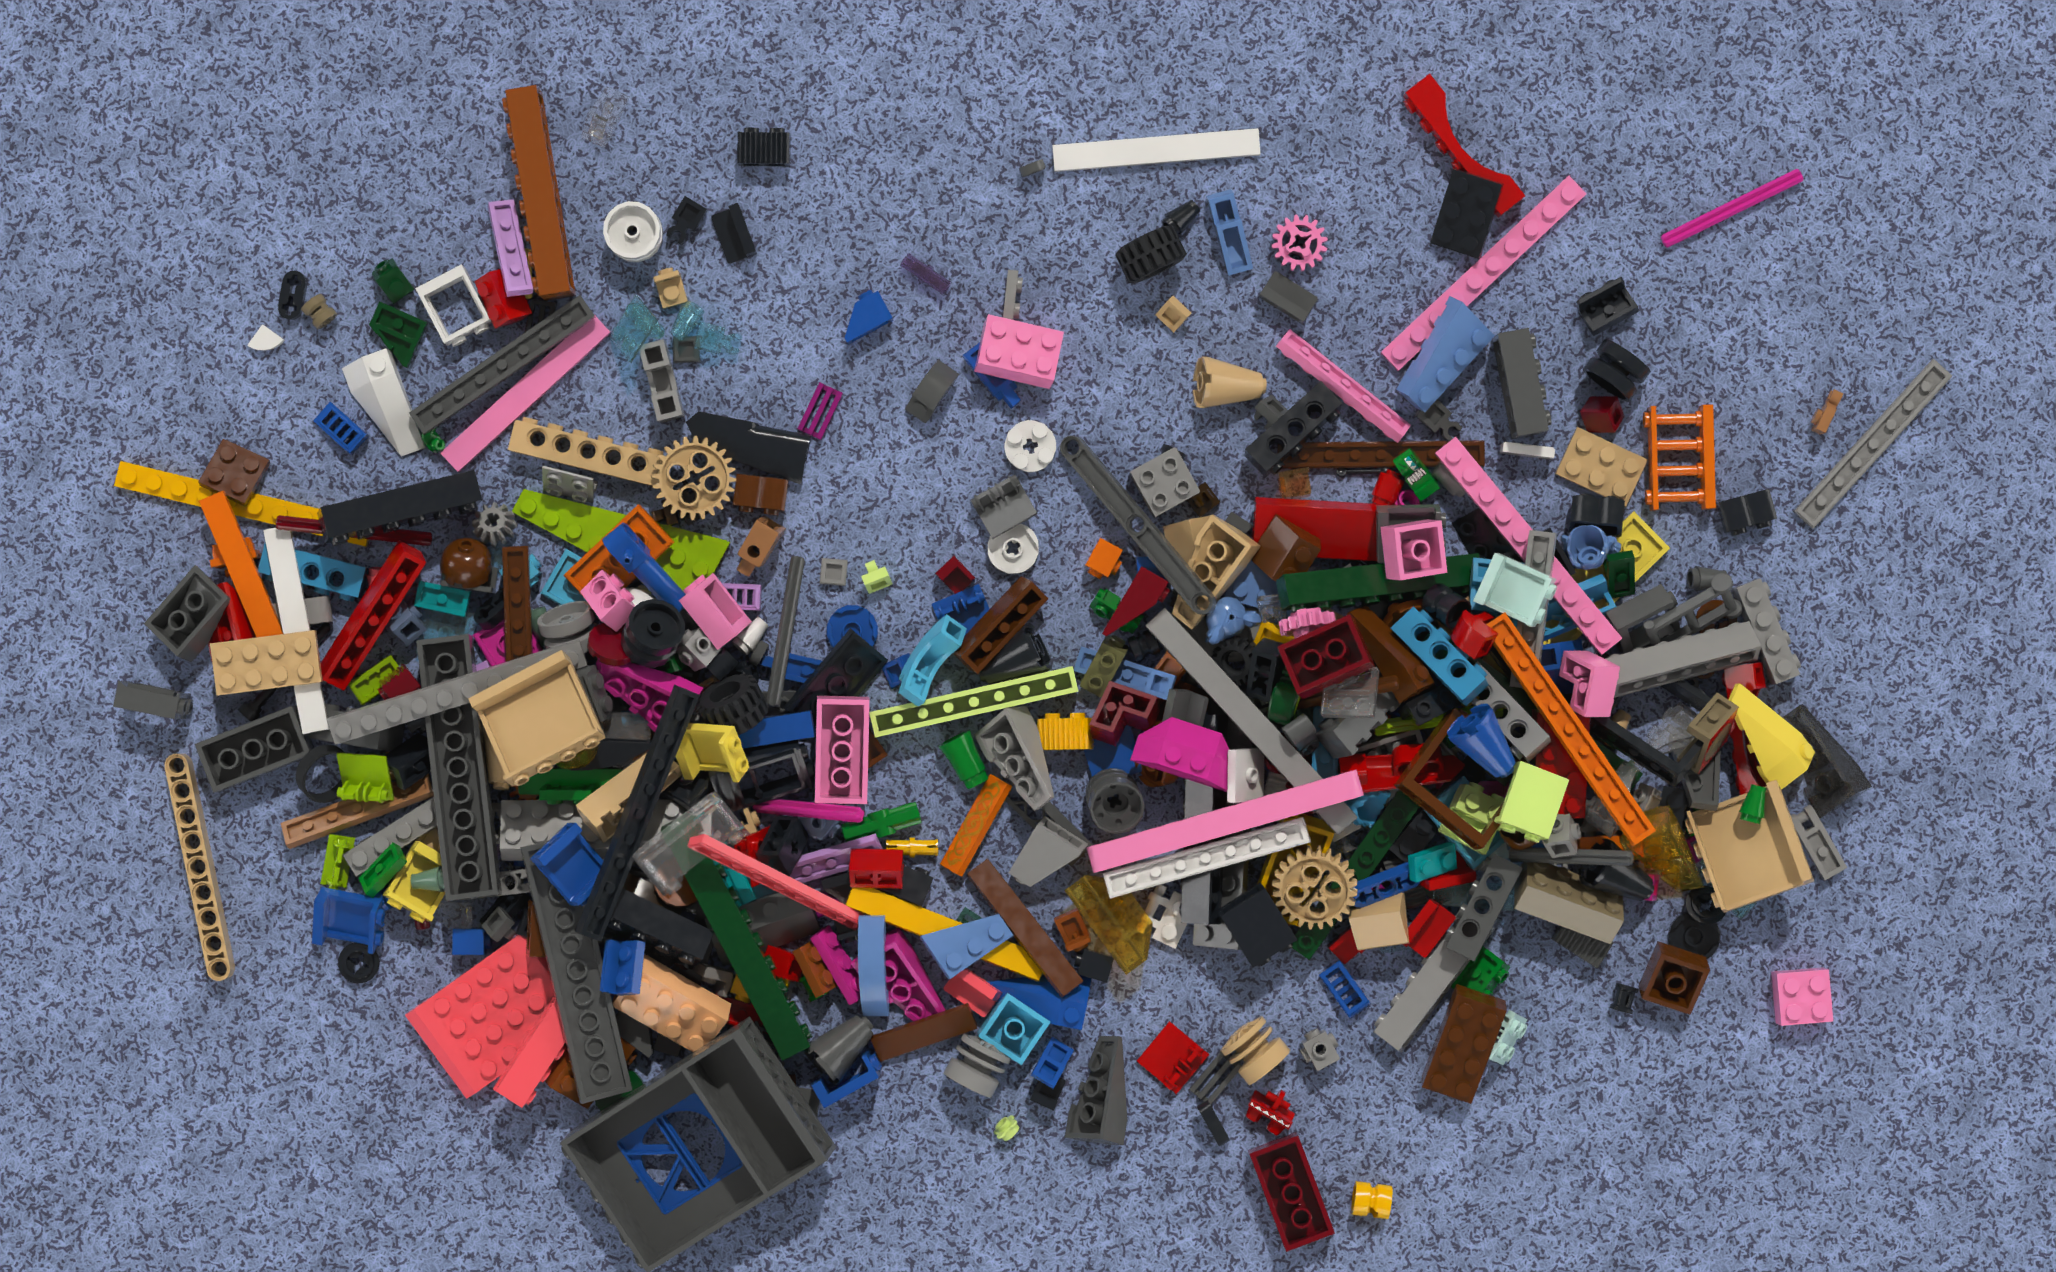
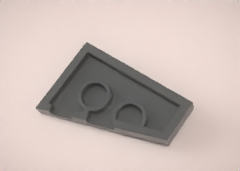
M1669 734L1668 743L1675 762L1679 763L1677 757L1695 737ZM1721 749L1699 774L1690 769L1681 780L1690 808L1717 811L1719 806Z

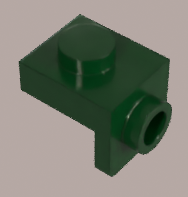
M393 258L380 262L372 272L375 281L393 304L414 290L413 285L397 266Z

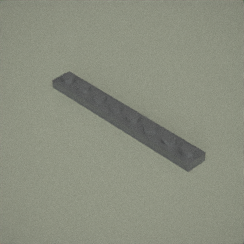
M577 296L409 412L410 416L421 432L426 435L596 318L582 296Z

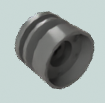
M1115 768L1101 770L1092 776L1086 785V804L1092 820L1098 828L1107 833L1120 834L1128 832L1138 825L1143 817L1145 805L1137 783L1129 773Z

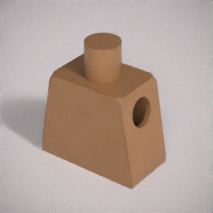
M765 515L757 519L737 554L742 557V560L736 569L750 577L755 567L760 568L766 563L786 528ZM754 546L759 548V554L754 551Z

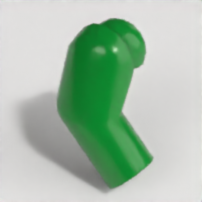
M436 428L426 435L421 434L422 441L430 451L438 453L444 450L445 441L438 435Z

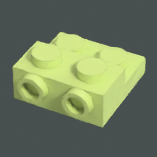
M1470 782L1469 785L1460 784L1449 808L1481 833L1505 798L1497 794H1492L1491 797L1483 793L1484 788L1474 782ZM1441 823L1438 832L1474 850ZM1496 831L1483 849L1474 851L1486 855Z

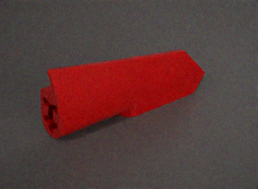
M1424 743L1399 745L1393 749L1391 755L1365 756V753H1355L1352 756L1338 758L1339 774L1357 770L1363 793L1398 789L1394 784ZM1438 746L1414 780L1420 785L1450 782L1460 773L1465 764L1454 755L1442 756L1441 747Z

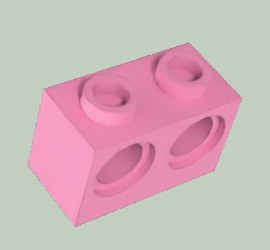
M601 570L580 592L599 619L617 632L627 622L632 609L635 607L632 602L635 598L627 589L622 588L624 583L617 575L613 573L610 576Z

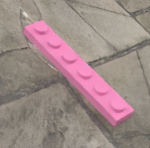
M1291 329L1288 330L1276 345L1283 355L1295 361L1306 373L1322 381L1346 405L1353 407L1362 414L1365 420L1377 426L1388 438L1398 443L1410 428L1411 424Z

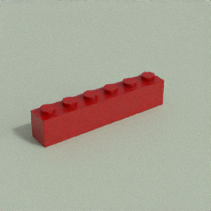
M401 540L397 542L321 661L323 681L343 691L346 689L426 564L420 550Z

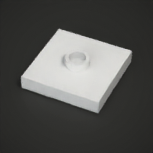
M1258 748L1228 750L1227 801L1229 803H1239L1264 796V755Z

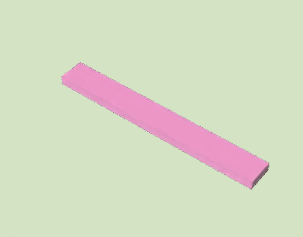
M596 317L569 335L441 452L442 456L457 472H460L611 332Z

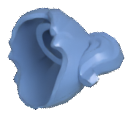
M1594 525L1579 526L1573 529L1569 536H1561V541L1564 543L1563 551L1572 566L1577 569H1596L1605 561L1607 554L1619 553L1621 551L1622 544L1617 541L1616 537L1606 536L1603 530Z
M1221 598L1217 601L1214 611L1205 617L1208 627L1205 642L1214 645L1223 639L1232 638L1242 633L1245 626L1250 628L1257 627L1262 622V619L1256 611H1246L1237 598Z

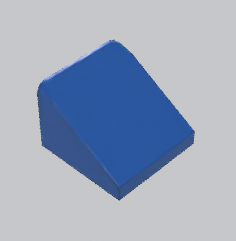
M909 653L886 663L882 667L891 689L901 685L902 682L898 679L910 657Z

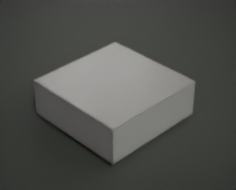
M822 558L820 584L846 586L848 560Z

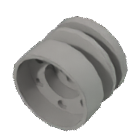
M964 1033L961 1040L970 1047L957 1045L956 1050L965 1057L963 1060L951 1057L944 1074L962 1086L992 1098L999 1081L990 1074L992 1071L1004 1074L1006 1069L996 1062L998 1060L1009 1064L1011 1058L980 1037Z

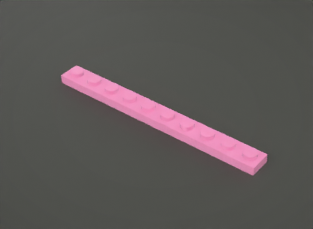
M1570 176L1566 177L1380 353L1399 371L1422 349L1420 347L1435 327L1433 324L1437 317L1441 316L1447 306L1445 303L1449 296L1462 301L1468 306L1586 195L1583 189Z
M1456 437L1435 453L1436 457L1525 563L1529 530H1532V528ZM1554 556L1552 577L1556 578L1554 585L1557 586V590L1553 598L1598 653L1603 655L1619 642L1622 637Z

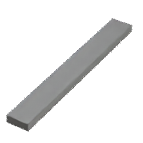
M1932 359L1793 512L1814 529L1951 379L1952 375L1935 359Z

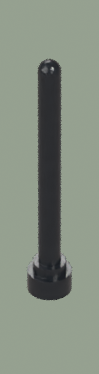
M324 623L316 631L318 644L332 630L330 623ZM278 688L262 690L253 701L250 699L248 703L244 702L238 708V711L251 722L257 720L260 717L261 707Z

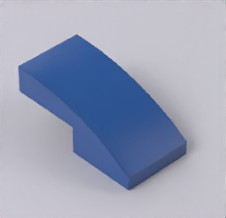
M1051 1037L1031 1076L1053 1089L1074 1050Z

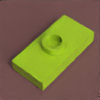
M391 654L348 684L362 706L380 694L377 690L381 687L380 679L383 680L384 676L388 677V673H392V670H396V667H399Z

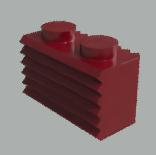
M401 664L400 667H396V670H392V673H388V677L384 676L383 680L380 679L381 687L377 690L383 699L386 700L421 689L422 687L406 665Z

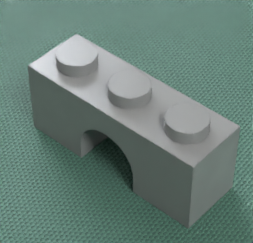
M662 339L638 345L644 371L650 384L651 399L657 421L664 423L684 418L685 414L666 341Z

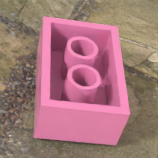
M988 314L983 326L974 372L1050 389L1055 379L1064 332Z

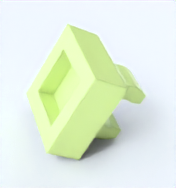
M875 560L865 563L868 574L861 577L869 594L893 584L886 567L878 569Z

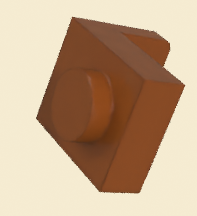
M1078 907L1054 918V922L1065 942L1067 952L1072 950L1074 952L1081 951L1091 942L1090 932Z

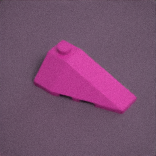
M599 658L596 662L597 670H599L604 679V688L614 697L623 699L630 706L629 710L634 714L639 713L649 722L647 726L653 731L657 729L674 685L699 695L703 691V687L680 676L631 662L622 666L605 665L599 662Z

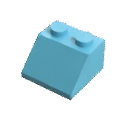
M1006 993L992 1009L977 1031L978 1037L994 1045L999 1051L1022 1065L1051 1021L1009 993Z

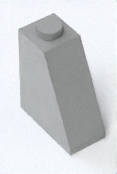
M1044 816L1035 827L1010 869L1009 874L1014 876L1018 883L1031 887L1079 857L1088 846V843Z

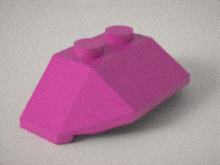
M1171 717L1138 735L1130 761L1227 792L1228 750L1230 749L1222 733Z

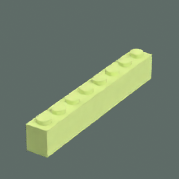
M1071 666L926 699L919 707L913 703L872 711L869 714L876 738L1078 692L1074 669Z

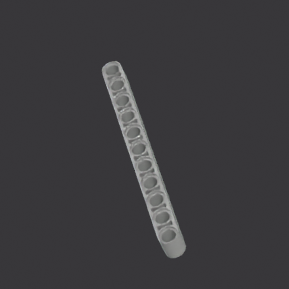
M1165 608L1145 625L1293 787L1323 779ZM1345 802L1315 810L1337 835L1342 833L1358 818Z

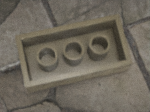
M1522 863L1521 868L1523 870L1514 885V909L1605 943H1612L1624 922L1622 896L1583 885L1580 882L1579 874L1571 872L1565 867H1558L1549 863Z

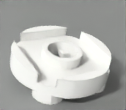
M1034 420L1022 421L1016 424L1008 432L1005 440L1007 459L1017 469L1025 472H1037L1046 468L1053 460L1056 452V440L1052 431L1044 423ZM1027 439H1031L1033 443L1037 442L1038 447L1034 448V453L1029 454L1028 450L1023 449V445L1027 444Z
M1023 524L1017 525L994 539L990 536L988 541L990 561L998 570L1008 574H1019L1028 570L1035 563L1039 553L1038 539L1035 533ZM1012 541L1014 544L1017 542L1020 544L1017 555L1006 552L1009 548L1008 542Z

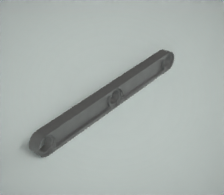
M1065 437L1060 444L1062 455L1189 607L1200 615L1213 612L1216 608L1215 596L1092 449L1080 437ZM1072 440L1077 441L1079 444V450L1074 455H1071L1067 450L1068 443ZM1136 517H1140L1144 522V527L1140 532H1135L1132 528V521ZM1202 595L1208 597L1210 602L1206 610H1201L1197 606V600Z

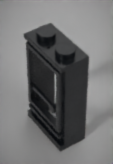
M798 740L756 746L744 750L749 763L748 770L755 786L753 788L741 791L739 783L732 781L729 772L708 771L724 817L730 815V812L807 788L812 790L811 779L815 778L812 764H806L805 758H809L805 743L799 744ZM792 757L797 774L758 785L753 769Z

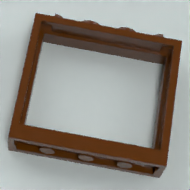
M1453 709L1444 715L1394 786L1470 847L1478 850L1485 847L1500 826L1494 820L1495 817L1500 815L1503 803L1480 833L1414 780L1447 735V730L1451 724L1461 715L1464 718L1469 716L1468 713L1461 709ZM1513 755V757H1514V759H1515L1516 762L1522 761V762H1525V763L1530 764L1529 762H1527V761L1524 760L1523 758H1521V759L1519 760V759H1517V758Z

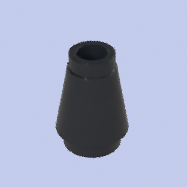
M1190 200L1164 215L1165 218L1161 220L1162 225L1173 226L1177 234H1182L1200 212V208L1193 200Z

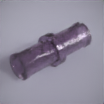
M908 253L907 257L905 256L900 264V267L916 276L920 283L923 284L925 282L942 296L952 283L935 272L933 266L930 264L925 265L912 256L911 253Z

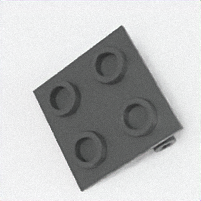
M1008 475L1007 479L999 484L994 483L995 486L992 488L987 487L988 490L979 495L975 494L974 498L970 500L992 539L1038 514L1016 475Z

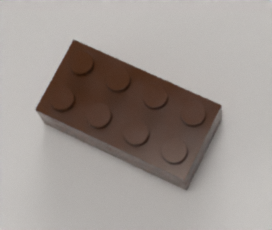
M1456 984L1422 1074V1088L1472 1104L1507 1012L1506 1000Z

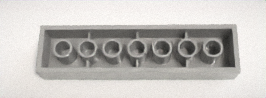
M702 799L692 812L671 800H658L634 860H666L673 857L674 855L661 832V827L689 812L693 818L697 816L704 829L701 831V834L712 837L711 799ZM501 800L500 853L502 861H523L520 847L550 840L567 823L578 824L583 830L580 834L603 860L613 836L603 843L583 822L575 806L577 804H573V800H563L561 804H548L547 800Z

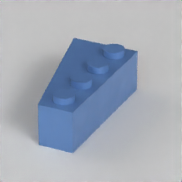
M1449 296L1445 303L1447 306L1442 315L1438 316L1433 324L1435 327L1429 338L1425 339L1420 347L1422 350L1417 359L1412 361L1396 389L1412 406L1423 412L1430 408L1495 336L1462 301Z

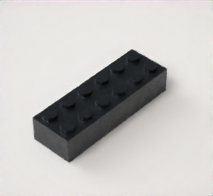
M475 470L323 506L319 508L317 515L325 543L332 542V546L347 543L349 537L357 536L358 540L372 537L375 531L382 529L383 533L397 531L402 524L408 523L409 527L424 524L426 518L434 517V521L449 518V515L455 511H459L460 515L473 512L482 501V496Z

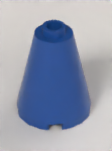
M1488 704L1474 706L1469 709L1472 714L1466 718L1461 715L1451 724L1447 730L1448 738L1494 777H1507L1513 772V766L1516 761L1496 715Z

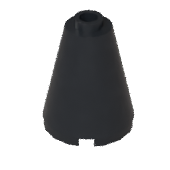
M1030 623L1024 625L978 673L980 679L983 682L987 681L989 684H995L1051 670L1052 665H1047L1046 663L1051 659L1039 634L1034 636L1031 631L1035 627Z
M1607 838L1602 839L1604 842L1601 845L1596 842L1591 847L1592 850L1623 851L1618 845ZM1634 861L1629 866L1581 864L1584 874L1583 876L1579 874V879L1587 887L1637 901L1648 899L1654 891L1653 879Z

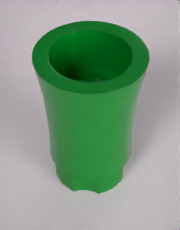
M970 729L955 735L938 746L967 789H971L989 779L984 770L986 767L974 744Z

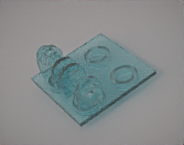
M635 295L631 303L627 305L620 321L613 328L609 338L625 358L632 363L647 337L660 339L664 336L665 329L658 323L657 318L642 300Z

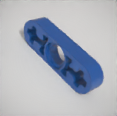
M1408 862L1357 881V886L1353 887L1358 889L1357 896L1353 897L1355 899L1354 906L1358 908L1366 907L1415 888L1420 882L1416 883L1410 880V877H1408L1409 864ZM1391 881L1387 888L1379 889L1382 882Z

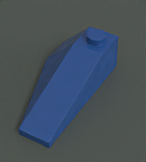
M1041 975L1038 982L1022 977L988 981V983L1002 992L993 1008L1006 993H1009L1051 1021L1050 1024L1082 1030L1092 978L1079 975L1083 982L1063 998H1061L1044 975Z

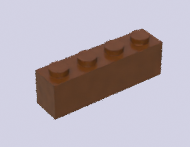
M1021 576L964 636L961 647L953 654L968 669L978 674L1048 600L1047 596L1032 581Z

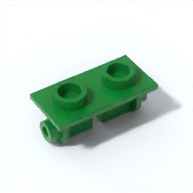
M1100 588L1089 607L1099 617L1110 620L1121 598L1108 589L1103 590ZM1139 615L1119 629L1133 634L1144 615Z

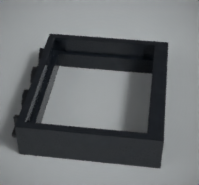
M1684 679L1661 685L1662 688L1699 712L1712 699L1703 690L1690 685ZM1625 695L1614 698L1612 710ZM1591 717L1589 732L1674 788L1698 761L1704 744L1698 739L1679 763H1677L1608 717Z

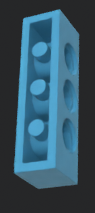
M265 542L258 571L265 574L264 579L273 581ZM295 549L303 589L306 584L314 586V592L329 595L330 591L340 593V599L354 602L355 597H363L368 568ZM315 565L319 569V576L315 580H311L308 577V569ZM341 572L344 575V582L341 586L337 587L333 583V576L335 573Z
M1413 606L1391 627V630L1467 706L1489 685L1485 678L1487 673L1477 663L1473 666L1467 660L1469 655L1460 648H1455L1449 642L1451 637L1441 627L1437 630L1431 624L1433 619L1423 609L1419 612ZM1421 632L1430 633L1426 641L1421 642L1417 640ZM1439 650L1448 651V655L1444 659L1438 660L1435 658ZM1457 668L1466 669L1465 675L1460 678L1454 677L1453 673Z

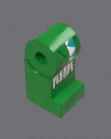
M1411 448L1393 459L1395 466L1405 477L1406 482L1420 501L1440 489L1435 477Z

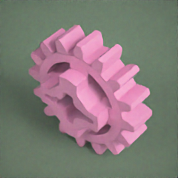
M1294 215L1293 222L1285 218L1284 227L1279 224L1277 225L1276 229L1280 233L1272 235V238L1277 240V243L1272 244L1271 249H1278L1274 257L1275 259L1283 258L1281 266L1289 263L1291 264V271L1296 266H1299L1301 272H1303L1306 264L1310 268L1315 267L1314 259L1321 262L1323 258L1319 252L1327 251V248L1322 246V243L1327 242L1328 238L1321 237L1320 234L1325 229L1324 227L1319 229L1315 227L1318 222L1317 220L1309 223L1308 215H1305L1303 221L1299 220L1298 215ZM1296 226L1305 227L1310 231H1299V229ZM1287 232L1289 242L1282 246L1283 235ZM1295 237L1299 240L1308 238L1303 245V249L1300 246L1292 247L1296 241ZM1316 240V250L1312 255L1309 248L1310 243ZM1288 255H1300L1301 259L1303 260H1296L1289 257Z
M1319 607L1299 609L1297 612L1291 613L1288 619H1282L1278 622L1281 636L1286 635V637L1294 635L1295 639L1335 621L1336 618L1334 612H1321Z

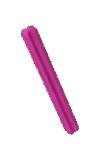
M772 799L752 806L757 813L857 823L862 822L865 815L864 810L855 806Z

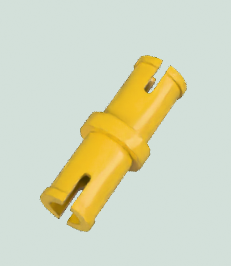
M909 837V840L886 839V849L903 850V855H909V858H915V855L938 856V848H929L938 847V839L915 840V837Z

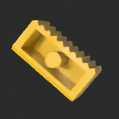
M1060 713L1045 714V719H1037V727L1043 750L1093 749L1094 740L1089 727L1092 718H1085V713H1070V718H1060Z

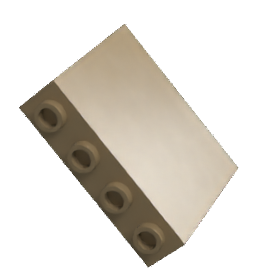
M562 650L468 698L472 708L478 712L505 773L503 779L511 786L525 784L533 775L550 771L553 765L560 761L573 759L576 753L584 749H592L599 745L601 740L606 738L571 659Z
M1777 780L1766 783L1765 816L1761 819L1760 824L1740 819L1741 813L1739 810L1748 793L1720 802L1717 811L1700 809L1695 812L1690 810L1686 812L1689 818L1684 820L1690 835L1694 833L1697 841L1696 844H1693L1698 859L1703 858L1706 868L1702 869L1707 884L1712 882L1715 891L1711 893L1715 907H1721L1724 913L1814 882Z

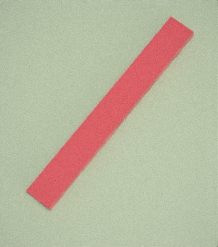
M706 834L690 837L687 845L689 848L852 930L858 929V917L864 914Z

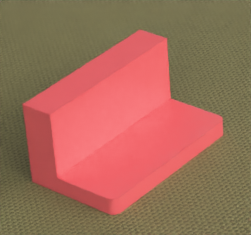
M968 968L948 980L943 988L944 991L963 1004L968 1003L973 1011L984 1018L987 1017L1002 994L1000 990Z

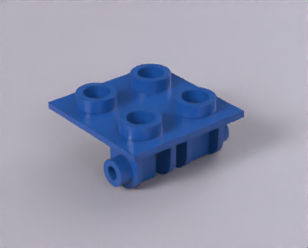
M979 584L932 603L938 621L947 614L967 628L965 635L990 609Z

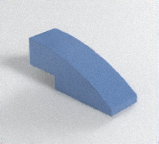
M1229 189L1206 196L1228 276L1253 269L1233 191Z

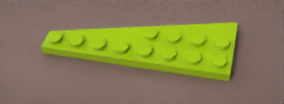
M523 489L512 509L513 513L586 552L593 548L626 516L625 514ZM658 523L675 542L655 561L682 591L702 574L707 578L712 573H715L730 542Z

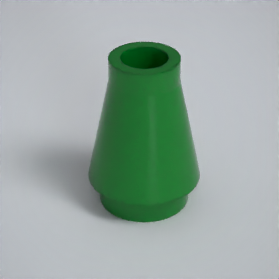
M1751 784L1750 790L1739 810L1741 820L1757 824L1761 823V819L1765 816V793L1767 788Z

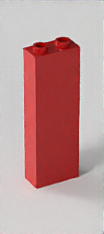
M1255 497L1252 540L1256 543L1259 541L1274 515L1277 514L1320 539L1321 551L1316 558L1377 561L1376 505L1379 504Z

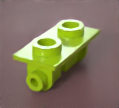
M329 834L320 884L329 885L328 888L339 890V887H347L350 866L343 857V854L354 848L355 837Z

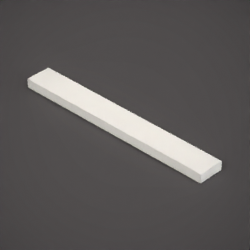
M1259 129L1052 145L1054 172L1259 156L1261 154Z
M276 528L263 530L283 634L311 631L292 531L278 530ZM321 682L293 686L302 733L309 734L329 730Z
M1301 817L1103 873L1109 897L1114 898L1307 844L1311 840L1305 819Z

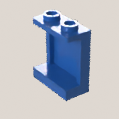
M567 823L530 858L571 906H583L587 903L603 863V859L580 834L583 830L577 823Z
M321 887L314 900L312 944L322 946L326 937L366 944L368 945V954H374L377 946H381L384 940V931H381V925L384 923L386 911L382 909L383 899Z
M868 1050L865 1051L862 1059L867 1069L831 1089L824 1076L813 1081L811 1086L823 1108L879 1078L882 1064L875 1053L871 1055Z

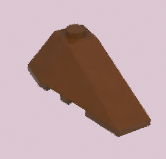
M1363 606L1347 613V615L1350 614L1355 619L1367 649L1383 677L1397 675L1399 678L1400 689L1392 691L1399 704L1436 688L1435 682L1422 660L1368 606Z

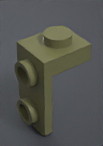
M1115 635L1105 636L1080 683V687L1098 697L1103 696L1109 681L1114 677L1129 646L1125 645L1126 642Z

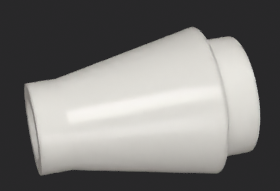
M757 616L754 621L734 638L732 644L743 654L748 655L756 648L764 632L769 627L768 624Z

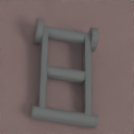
M1718 574L1712 579V587L1658 618L1645 621L1643 626L1651 645L1655 646L1662 641L1671 642L1685 635H1693L1723 617L1728 619L1739 617L1743 607L1741 602L1732 596V578L1728 574ZM1719 595L1722 596L1724 602L1722 605L1698 619L1696 618L1695 609ZM1685 616L1687 625L1660 639L1658 630Z

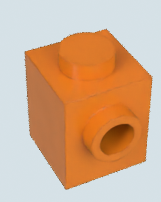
M1100 538L1085 564L1089 568L1087 573L1100 580L1103 576L1108 578L1110 573L1115 576L1122 564L1118 558L1123 550Z

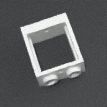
M462 264L415 288L443 343L447 346L452 344L453 347H456L467 341L466 336L474 332L476 335H479L490 328L489 324L492 321L473 281ZM463 280L483 318L449 335L430 297Z

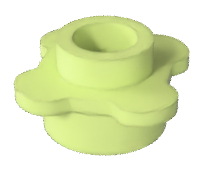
M1010 1115L1008 1118H1002L996 1124L994 1134L997 1135L998 1139L1002 1138L1004 1141H1008L1015 1136L1019 1126L1014 1116Z

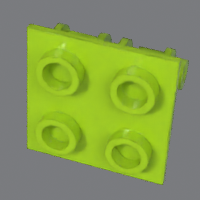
M350 753L336 754L342 781V787L337 789V797L345 801L356 798L359 802L364 800V802L378 801L379 803H384V801L394 800L386 756Z

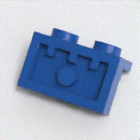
M611 939L605 941L600 983L601 992L619 996L640 994L645 942L639 940L620 942Z

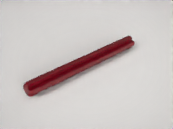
M281 515L276 518V529L323 534L320 522L317 519ZM382 529L375 531L372 537L365 539L396 543L401 540L406 544L430 546L432 544V533L406 529L383 533Z

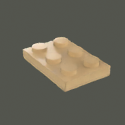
M1576 427L1555 475L1602 497L1615 496L1625 500L1624 507H1626L1648 459Z

